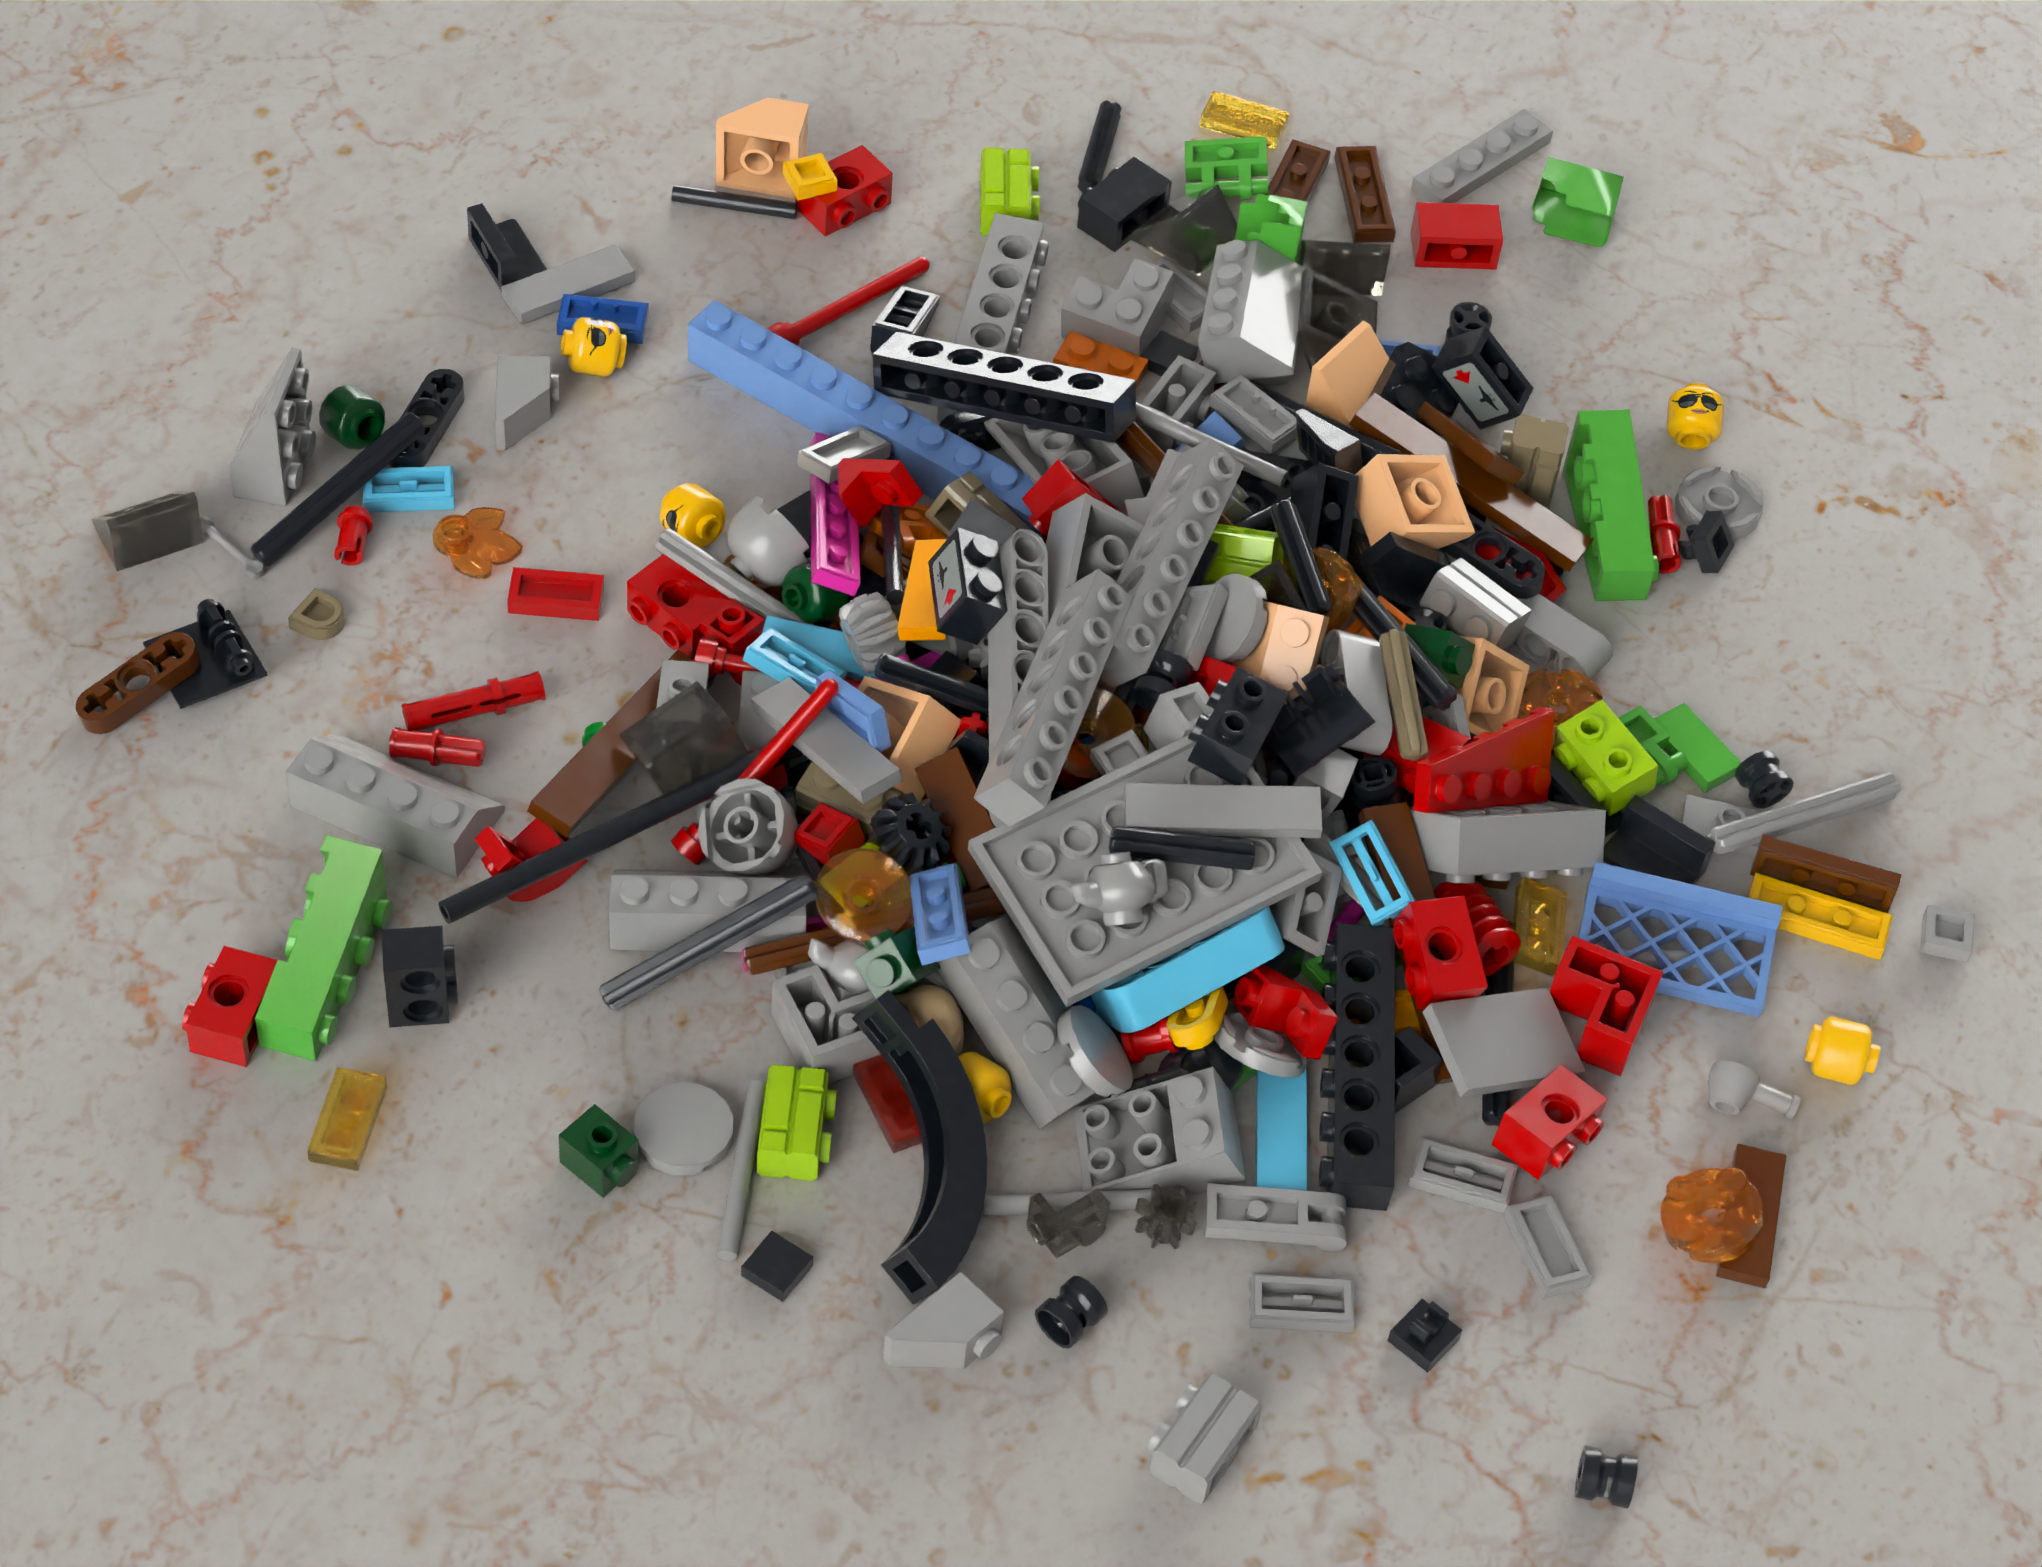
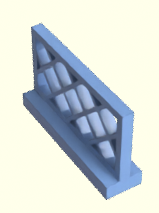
M1595 861L1586 889L1578 938L1593 944L1602 941L1608 949L1630 959L1650 950L1655 956L1657 964L1662 969L1661 971H1663L1656 993L1756 1017L1761 1016L1775 936L1783 906ZM1595 904L1616 909L1623 919L1605 927L1594 913ZM1647 917L1659 919L1665 923L1669 930L1652 939L1639 921ZM1630 927L1642 944L1624 953L1612 935ZM1590 928H1592L1595 933L1589 936ZM1694 928L1709 931L1716 942L1699 950L1686 932ZM1676 938L1691 955L1671 964L1659 946ZM1741 939L1763 944L1760 955L1746 961L1733 943ZM1723 949L1736 967L1719 976L1706 958ZM1696 963L1709 981L1701 986L1690 985L1685 982L1678 972ZM1759 966L1758 974H1756L1753 969ZM1743 975L1755 990L1753 999L1734 995L1726 983Z

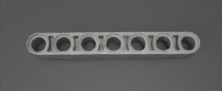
M1029 529L1015 531L998 548L1008 611L988 632L989 760L1049 624L1047 547L1043 539ZM989 811L990 819L995 827L1004 824V822Z

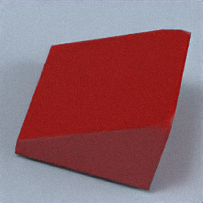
M822 802L818 804L794 832L796 843L831 870L856 852L865 842V837L857 818Z

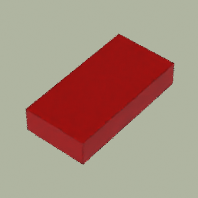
M513 567L507 599L508 613L599 621L604 591V575Z

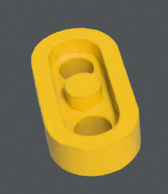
M1223 986L1169 1015L1166 1026L1174 1045L1186 1047L1188 1050H1197L1213 1041L1228 1005V999Z

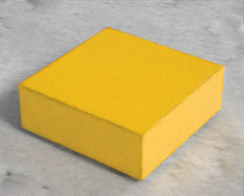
M822 153L783 162V175L798 201L837 191L838 180Z

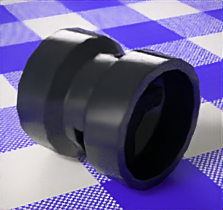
M1157 650L1145 676L1138 678L1132 690L1133 700L1144 710L1152 712L1160 694L1187 686L1193 674L1192 666L1186 659L1172 651Z
M1379 756L1367 757L1357 762L1350 779L1351 789L1354 792L1353 806L1357 816L1364 808L1401 803L1400 793L1397 788V768L1393 762Z
M1073 1276L1060 1287L1059 1296L1056 1299L1048 1298L1035 1310V1317L1041 1330L1050 1340L1062 1348L1069 1349L1083 1337V1328L1087 1325H1096L1107 1315L1108 1308L1103 1296L1094 1285L1080 1276Z
M1584 1445L1577 1470L1575 1497L1590 1501L1596 1497L1606 1498L1611 1505L1628 1509L1636 1483L1638 1457L1623 1453L1616 1457L1607 1456L1600 1448Z

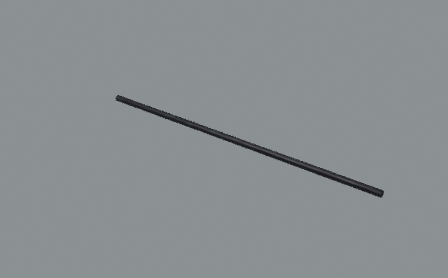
M1291 495L1281 500L1288 499L1290 501ZM1281 500L1233 522V524L1237 527L1268 531L1274 528L1270 516V508L1272 505L1279 504ZM968 657L965 661H963V662H964L965 664H967L968 666H969V657ZM792 745L773 768L803 753ZM765 746L439 901L438 905L443 918L448 924H451L717 796L714 793L721 786L736 780Z

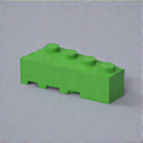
M1630 409L1578 411L1563 466V474L1576 527L1593 539V542L1584 554V559L1594 600H1647L1652 582L1658 580L1659 562L1657 556L1653 555L1650 527L1647 521Z
M330 835L325 836L320 849L321 854L325 858L323 871L321 874L311 872L305 888L308 896L304 908V920L294 917L287 934L285 955L288 961L277 960L255 1017L259 1046L312 1061L317 1060L324 1044L330 1045L338 1027L337 1015L342 1005H349L356 990V975L360 966L366 967L369 964L374 951V936L378 928L384 929L387 926L392 912V901L387 899L382 849Z

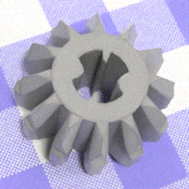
M880 593L863 594L840 608V626L844 633V639L861 670L867 674L874 673L877 660L883 653L895 657L906 654V641L899 640L896 614L893 613L890 603Z

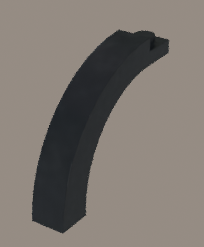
M888 989L864 1007L852 1019L895 1072L909 1098L919 1126L924 1158V1177L920 1203L908 1233L897 1249L881 1264L887 1274L914 1305L937 1291L947 1281L970 1247L984 1206L987 1187V1150L981 1113L972 1085L949 1040L933 1018L919 1027L911 1018L907 1008Z

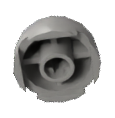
M754 496L738 511L729 526L727 546L734 557L729 562V565L734 572L748 581L753 578L761 585L778 588L782 586L786 574L793 567L811 563V557L806 558L803 554L809 546L796 528L776 508L768 514L760 508L765 500Z
M736 779L721 786L714 793L718 797L712 802L709 809L704 807L700 815L698 837L702 852L717 867L734 875L760 876L778 869L789 858L796 844L794 832L798 824L793 807L778 790L756 779Z

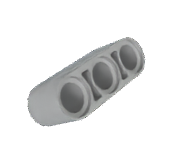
M1332 629L1324 638L1320 653V665L1325 667L1331 663L1339 673L1340 680L1375 720L1374 724L1341 747L1367 754L1381 755L1388 747L1391 739L1392 719L1380 643L1376 639Z

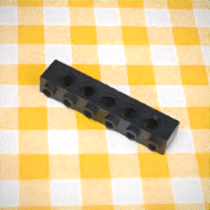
M901 332L893 334L872 354L874 389L886 396L1114 443L1136 420V380Z
M1337 923L1332 941H1327L1325 953L1322 955V970L1330 971V983L1323 984L1321 997L1337 1015L1338 1019L1322 1055H1329L1328 1068H1322L1320 1078V1098H1328V1112L1321 1113L1319 1141L1327 1142V1156H1321L1318 1182L1319 1186L1327 1187V1192L1343 1195L1346 1198V1207L1387 1211L1394 1190L1395 940L1393 928ZM1350 977H1358L1365 982H1357ZM1349 1019H1358L1365 1024H1356ZM1348 1061L1359 1062L1363 1064L1365 1067H1355L1351 1065ZM1348 1104L1359 1105L1365 1111L1353 1110ZM1347 1148L1359 1149L1365 1155H1354Z

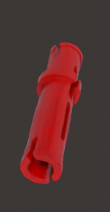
M536 671L532 674L498 681L497 677L488 679L487 685L447 693L413 703L401 704L407 730L416 731L490 712H495L496 716L506 714L507 708L539 700L544 701L546 700L541 675L539 671Z

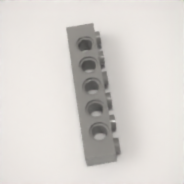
M999 213L994 214L954 341L955 344L1005 354L1019 353L1023 335V328H1019V324L1028 323L1032 299H1029L1028 295H1036L1041 270L1036 268L1037 265L1045 266L1048 255L1049 241L1042 240L1044 222ZM938 407L937 420H943L946 416L960 411Z
M1212 438L1177 456L1116 582L1133 599L1100 676V679L1112 689L1147 672L1244 467Z
M1099 568L1063 590L973 797L1009 827L1046 807L1133 599L1130 594Z

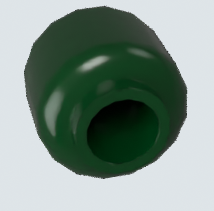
M343 385L331 391L322 402L319 411V423L323 431L348 449L360 450L369 446L382 434L386 421L385 410L380 401L353 385Z
M811 563L793 567L786 574L782 582L781 594L784 605L807 623H815L837 617L840 608L848 603V594L811 582Z

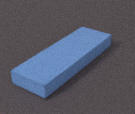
M952 863L911 874L909 881L916 944L922 966L971 953L961 877L957 864Z

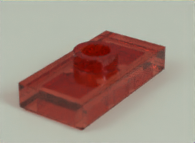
M878 1055L853 1064L852 1074L892 1152L896 1153L921 1144L919 1126L913 1107L898 1077L884 1057Z

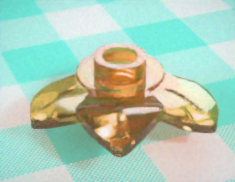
M480 507L470 510L464 516L457 514L445 516L438 522L432 535L433 545L436 550L443 555L449 556L453 567L461 574L476 579L491 577L492 565L497 566L509 563L523 551V546L515 538L499 529L503 524L505 511L497 508Z

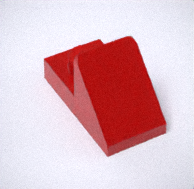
M843 458L838 463L839 496L861 528L866 527L884 505L914 506L923 495L900 460Z

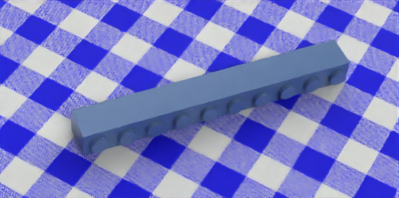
M713 300L688 323V361L813 432H820L833 437L860 425L891 443L890 453L894 455L895 460L902 462L922 493L936 500L948 484L971 471L984 483L986 488H989L1040 537H1046L1028 520L1032 512L1021 498L1034 486V483L1024 472L716 300Z

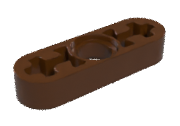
M182 632L168 633L82 692L76 701V711L84 728L94 734L108 733L191 676L200 665V655L193 639L188 634ZM176 652L178 655L184 656L182 658L176 659L171 655ZM155 665H158L159 670H163V672L158 674ZM145 675L150 677L149 683L140 690H129L126 688L128 682L136 676ZM116 692H119V693H120V696H121V698H122V701H119L117 695H113V694H115ZM100 706L102 709L107 710L100 714L94 709Z

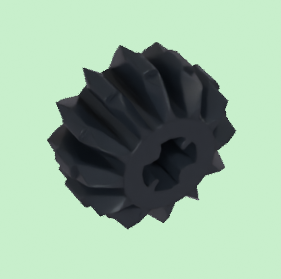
M913 792L905 794L901 799L894 796L888 799L881 806L882 809L872 816L869 825L873 830L869 833L867 842L879 847L875 853L874 860L886 858L889 861V873L897 872L902 868L908 879L911 874L936 868L938 862L948 854L951 846L947 843V840L950 838L953 829L941 824L945 811L935 813L930 809L931 797L923 799L918 803Z

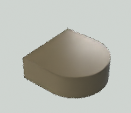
M314 588L288 617L289 628L315 640H326L335 637L342 631L345 625L343 605L335 597Z

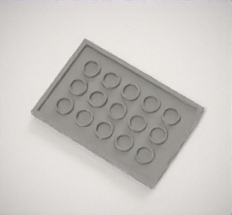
M1189 735L1048 802L1044 809L1011 827L1004 823L968 842V851L1066 1007L1321 879L1322 870L1300 838L1210 836L1252 841L1255 843V861L1252 869L1240 870L1163 861L1166 864L1169 890L1166 896L1157 899L1153 904H1146L1142 907L1144 921L1104 926L1103 913L1101 911L1087 907L1074 900L1070 886L1075 883L1085 882L1093 868L1101 865L1100 855L1111 854L1109 852V839L1112 828L1114 826L1125 827V783L1233 785L1187 761L1196 744L1188 739ZM1251 766L1241 785L1265 786ZM1131 857V861H1139L1140 863L1142 861L1148 860L1144 858Z

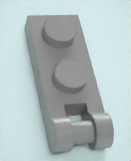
M1207 1183L1204 1237L1314 1245L1327 1252L1341 1251L1347 1245L1346 1228L1341 1225V1219L1346 1216V1198L1343 1195L1331 1192ZM1308 1215H1317L1321 1222L1308 1221Z

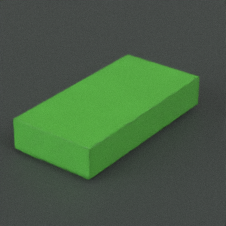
M1685 703L1654 718L1670 735L1668 745L1664 750L1670 756L1677 752L1685 754L1689 766L1684 771L1704 792L1735 777L1736 769L1742 762Z

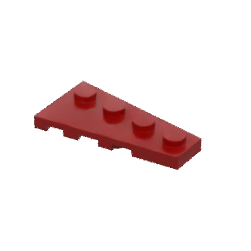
M1538 707L1529 711L1530 716L1524 719L1514 718L1503 723V728L1496 732H1483L1473 737L1472 743L1465 746L1455 745L1416 763L1413 811L1437 813L1548 802V789L1551 783L1550 762L1554 709Z

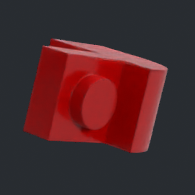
M535 818L513 840L490 826L483 829L474 839L485 853L481 858L485 865L484 867L491 876H494L571 838L569 836L566 838L538 818ZM584 859L507 897L516 902L535 900L563 885L588 860Z

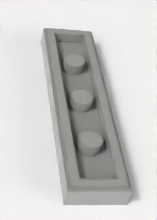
M789 677L752 697L751 703L753 711L779 732L808 699L810 694ZM826 707L793 744L862 804L902 782L900 769Z
M1125 783L1124 824L1125 827L1201 836L1321 838L1323 831L1320 787Z

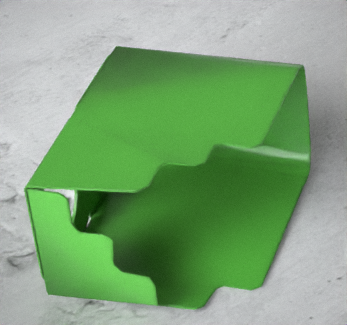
M1548 157L1532 206L1534 211L1533 219L1545 225L1544 234L1602 247L1608 239L1624 177Z
M1258 194L1253 204L1242 202L1234 240H1242L1244 242L1259 240L1297 263L1308 202Z

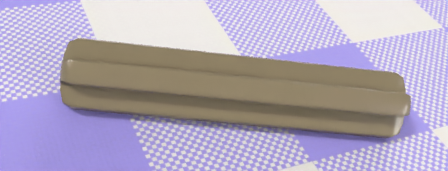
M1392 629L1387 633L1381 634L1379 643L1398 745L1403 759L1418 761L1419 758L1427 756L1428 745L1409 645L1405 632Z

